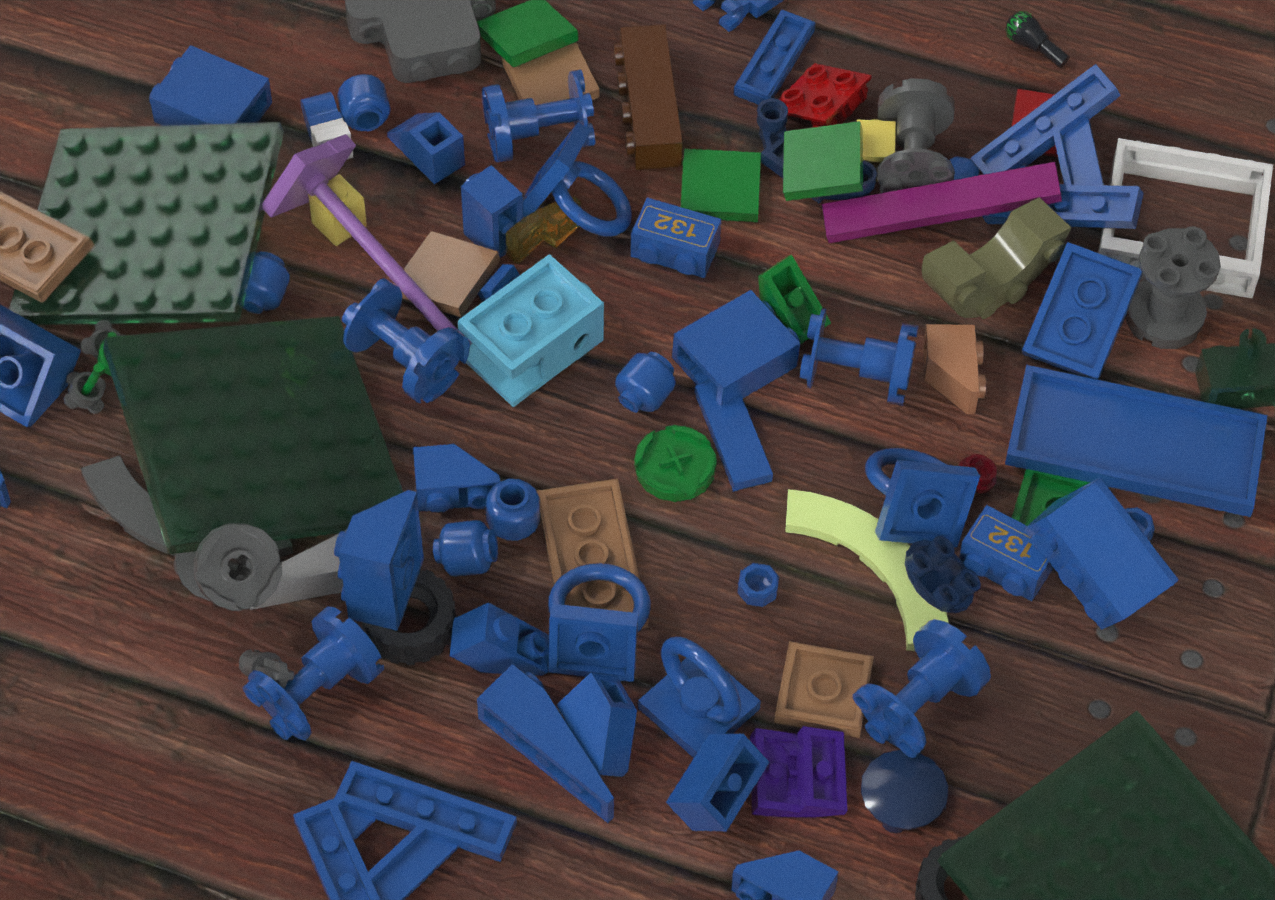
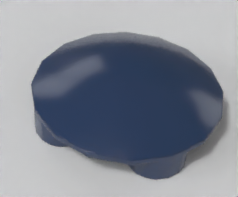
M936 536L932 541H917L906 551L905 568L908 578L916 592L928 604L942 612L953 614L967 610L973 602L974 593L980 589V579L975 572L964 566L963 561L955 554L953 544L947 538Z
M901 750L883 753L869 764L862 776L861 795L865 807L878 821L882 822L885 830L891 833H901L905 829L911 830L927 826L944 812L947 805L948 784L944 772L932 759L921 753L915 758H911Z

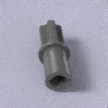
M249 649L240 656L239 669L246 676H249L253 670L261 671L271 677L282 688H286L287 680L294 679V671L288 669L287 663L282 662L281 658L275 653H262L256 649L253 652Z

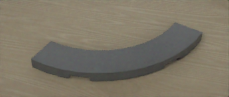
M120 455L80 468L85 483L100 508L124 527V531L161 552L175 556L182 535L193 524L203 519L180 512L155 499L132 477ZM279 513L248 520H234L259 528L267 533L275 541L280 557L293 554L292 544Z

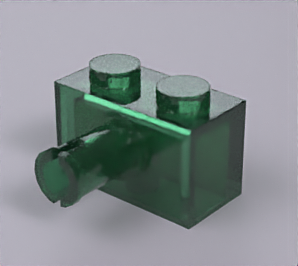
M1253 328L1249 339V329H1245L1241 333L1238 346L1226 347L1217 345L1202 349L1195 370L1202 402L1235 409L1275 406V343L1266 344L1267 338L1261 330Z

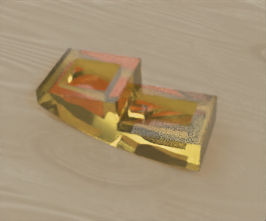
M572 197L573 200L581 207V200H579L576 197ZM556 202L549 204L526 216L506 232V256L519 264L543 241L557 248L579 226L567 217Z

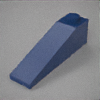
M512 664L477 698L478 719L605 822L609 823L614 818L613 795L545 691L542 682L531 672L523 673Z

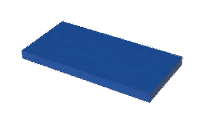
M1026 365L1005 465L1086 482H1092L1101 478L1107 487L1251 517L1255 505L1268 415Z

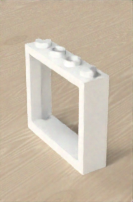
M1118 138L1109 185L1122 186L1123 175L1126 173L1253 195L1245 260L1219 255L1220 271L1216 281L1206 290L1253 298L1260 276L1273 164ZM1102 228L1098 253L1140 268L1139 254L1143 242L1114 237L1115 228ZM1143 274L1141 279L1146 280V277Z

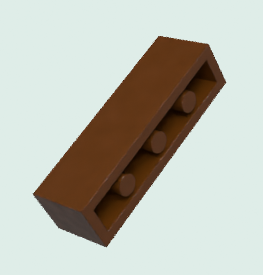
M661 24L620 27V43H613L615 66H622V72L617 73L618 94L626 95V102H621L622 124L630 125V132H625L626 154L634 155L636 170L682 167V136L666 26Z

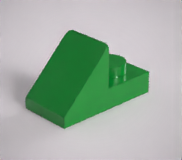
M788 255L758 276L760 300L766 301L773 311L776 312L781 323L785 327L791 328L797 334L800 344L809 339L807 338L811 314L820 315L823 307L794 257ZM827 314L825 327L831 324V321L828 318Z

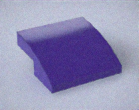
M802 726L797 734L760 728L754 729L750 735V741L769 761V764L751 791L753 815L827 817L844 815L847 812L844 732Z

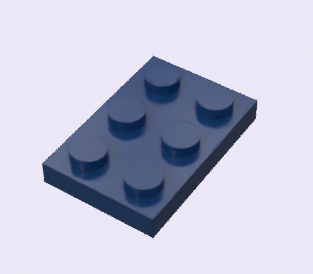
M1067 242L1025 341L1022 354L1076 375L1099 380L1143 275L1141 269Z

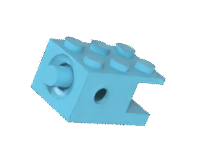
M549 254L458 320V330L473 343L470 345L466 364L514 407L604 340V302L592 292L587 284L580 282Z

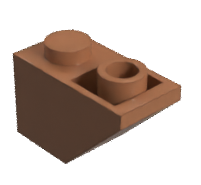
M926 324L923 342L925 381L966 414H975L978 398L984 399L986 393L985 374H978V365L983 363V341H976L975 325Z

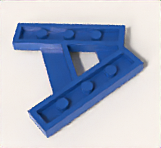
M1096 64L971 157L979 171L985 175L1026 167L1056 145L1064 184H1059L1062 202L1047 205L1071 227L1136 229L1143 199V192L1140 186L1104 185L1089 119L1121 95L1115 85ZM1011 211L984 215L982 217L987 224L1004 225Z
M351 761L335 798L293 814L294 823L329 900H405L458 848L501 862L517 825V818L514 815L355 761ZM379 820L411 831L369 872L367 871L354 840L370 825Z

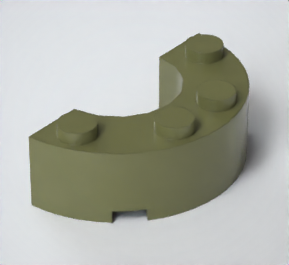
M1039 197L1011 211L998 233L974 253L968 254L953 240L926 254L922 263L923 280L959 316L963 318L981 317L986 319L1006 302L1014 304L1022 299L1028 290L1027 286L1041 274L1049 263L1056 261L1062 256L1066 246L1064 241L1071 230V226Z

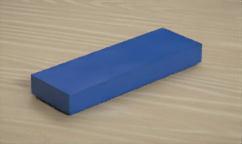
M781 10L735 84L734 96L758 105L766 99H774L813 35L816 22Z
M713 382L705 386L702 384L696 385V399L733 492L772 482L773 472L741 394L721 406L716 401L718 387Z

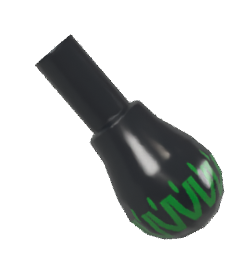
M1019 11L1009 17L1005 30L1012 42L1030 48L1035 52L1040 51L1060 68L1067 63L1070 56L1049 40V36L1031 13Z

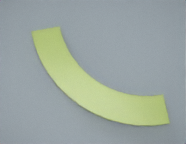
M788 489L785 532L815 537L836 546L841 544L859 555V559L873 570L883 582L887 583L897 600L896 604L903 620L906 635V651H915L914 635L930 620L936 619L949 623L947 612H942L928 604L916 592L910 582L905 568L906 551L910 547L908 543L880 541L875 533L878 519L851 504L812 492Z

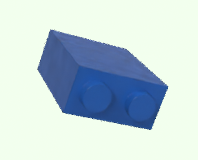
M190 45L182 57L175 59L170 72L163 81L153 87L149 102L154 122L233 156L272 104L269 78Z
M749 290L674 333L672 358L696 385L702 384L705 386L713 382L718 387L716 401L722 406L740 394L742 398H745L796 368L800 341L797 334L791 328L785 327L775 316L772 307L766 301H761L752 290Z

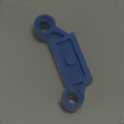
M771 98L762 101L757 108V124L760 127L759 136L764 151L761 152V163L783 178L784 131H786L788 108L781 100ZM863 161V191L814 197L811 199L820 204L824 199L847 200L869 196L876 185V168L871 163Z

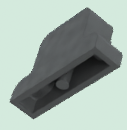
M345 0V9L351 38L362 44L374 42L384 44L395 79L403 83H411L451 74H461L477 68L481 63L480 31L477 21L495 14L496 0Z

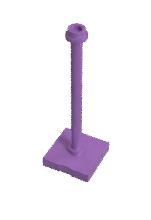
M345 134L316 147L296 153L262 203V209L272 218L308 203V194L310 196L316 195L395 285L400 287L404 295L437 331L447 327L458 331L327 185L329 180L337 175L356 144Z

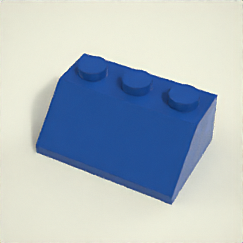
M0 305V412L26 427H32L67 388L66 378L74 371L81 350Z
M1101 478L1056 500L1024 528L1031 537L1036 549L1045 555L1058 572L1062 583L1071 589L1084 606L1088 617L1095 621L1101 630L1126 619L1179 580Z
M407 490L353 515L347 531H340L336 540L334 555L339 557L340 561L338 578L343 580L341 600L346 601L348 618L398 631L424 561L417 492Z

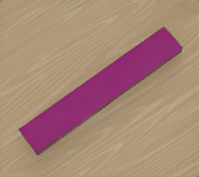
M1055 162L825 203L822 204L828 243L1012 211L1039 197L1046 204L1062 202L1056 165Z

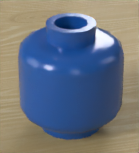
M360 74L347 79L339 87L337 94L342 118L348 127L357 131L368 132L377 129L389 118L391 108L385 85L379 78Z
M257 252L255 255L247 256L242 260L232 283V292L240 301V306L248 312L260 314L263 311L274 310L283 300L290 282V274L285 267V263L278 256L268 252Z
M650 351L648 354H635L615 379V386L620 394L618 397L620 403L635 413L639 410L654 412L659 409L675 388L674 368L671 363L656 352Z
M506 479L498 482L490 489L486 497V521L497 537L507 541H519L529 537L537 529L540 523V498L536 489L530 483L521 479Z
M481 520L448 523L442 528L440 537L433 542V555L436 563L442 564L450 576L483 574L489 570L492 562L497 561L498 541L494 530L488 529Z

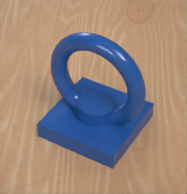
M580 122L573 127L535 175L523 197V217L528 218L533 215L552 192L560 209L581 228L605 237L620 235L628 229L632 220L629 200L620 186L602 170L590 164L575 161L591 132ZM577 177L592 182L610 198L616 210L615 220L605 221L598 219L584 211L573 200L568 189Z
M888 448L873 453L866 461L865 473L870 483L886 495L875 529L878 539L880 541L914 543L921 540L932 541L936 536H943L957 548L980 479L976 468L947 465L931 455L911 449ZM895 464L890 479L882 471V467Z
M586 564L568 571L556 581L548 599L550 612L548 672L584 677L593 672L614 675L620 681L634 682L637 634L647 622L651 610V601L647 588L633 573L611 564ZM604 580L625 588L632 596L634 608L632 612L570 606L565 605V601L569 592L577 585L588 581Z
M680 636L671 637L662 645L661 659L667 675L638 700V709L693 758L709 734H733L760 709L761 701L730 675L709 652L697 643ZM678 654L686 658L682 662H680Z

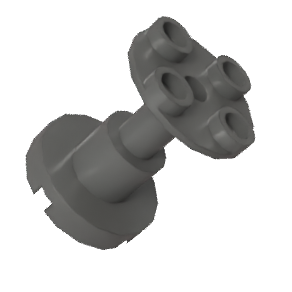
M911 78L902 80V87L893 89L892 84L886 87L880 94L878 100V120L896 121L895 135L897 136L899 146L904 149L885 157L879 164L877 180L880 184L881 193L954 180L955 169L951 161L940 153L928 150L935 143V136L947 130L954 119L955 100L952 95L951 97L947 95V88L941 83L928 79Z
M1190 226L1186 229L1167 228L1148 234L1144 239L1139 254L1140 269L1146 280L1141 281L1136 289L1126 314V323L1134 336L1141 341L1145 337L1147 340L1153 341L1151 346L1160 349H1178L1191 344L1197 338L1198 333L1202 331L1207 311L1205 300L1199 292L1207 290L1216 281L1221 264L1218 251L1212 242L1207 239L1206 233L1201 228Z
M205 517L193 524L182 535L175 552L174 570L182 584L193 595L231 611H240L251 607L255 608L265 603L276 591L282 576V563L280 562L279 549L275 541L263 530L226 517Z

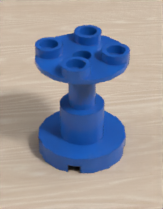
M581 69L569 71L568 88L570 99L537 105L534 104L533 98L505 102L500 85L495 84L482 88L485 124L488 123L490 133L487 135L495 162H505L513 159L512 140L539 136V128L574 122V125L580 122L591 131L583 147L596 144L593 125L588 123L587 117L594 116L593 102L590 93H582L585 92V81Z
M385 278L380 279L359 304L353 303L345 310L342 316V322L346 325L343 338L345 347L349 351L357 353L368 349L379 339L383 340L394 349V360L406 368L402 383L405 394L417 403H421V399L426 403L432 402L445 393L460 373L454 368L459 360L464 364L466 363L470 350L469 340L451 327L441 329L432 336L417 326L407 329L395 320L402 303L403 294L400 287L392 284Z
M822 308L820 315L811 314L807 338L814 340L811 355H803L799 378L807 380V388H812L818 361L858 368L860 369L859 377L890 383L887 403L904 405L905 395L898 394L899 389L907 390L916 346L915 341L908 339L909 336L917 337L919 326L902 323L898 343L866 337L865 344L862 345L823 337L826 309Z
M327 606L312 620V628L319 642L301 658L304 667L294 675L293 680L287 681L286 688H282L271 677L256 670L249 674V682L242 687L245 695L253 704L258 707L262 705L271 715L272 719L269 721L271 727L284 740H288L292 735L298 739L306 740L312 735L310 724L299 708V705L319 687L322 686L330 690L347 674L361 683L369 684L384 670V664H375L381 658V655L369 636L350 617L344 622L336 618L342 611L335 607Z
M933 619L915 633L913 643L919 660L908 670L909 683L896 696L883 687L870 683L862 685L853 694L854 702L868 720L865 724V729L876 742L883 744L888 741L898 747L908 757L915 758L924 749L927 741L925 732L914 714L927 701L939 702L950 690L959 695L971 697L977 695L989 682L991 673L984 655L976 645L969 650L962 643L967 636L958 628L945 621Z

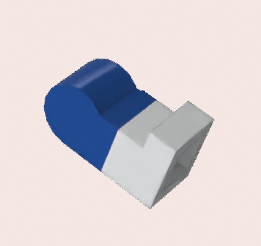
M331 91L300 100L304 121L313 147L345 134L351 139L347 123L344 122L341 113L338 112ZM353 151L347 159L353 158Z

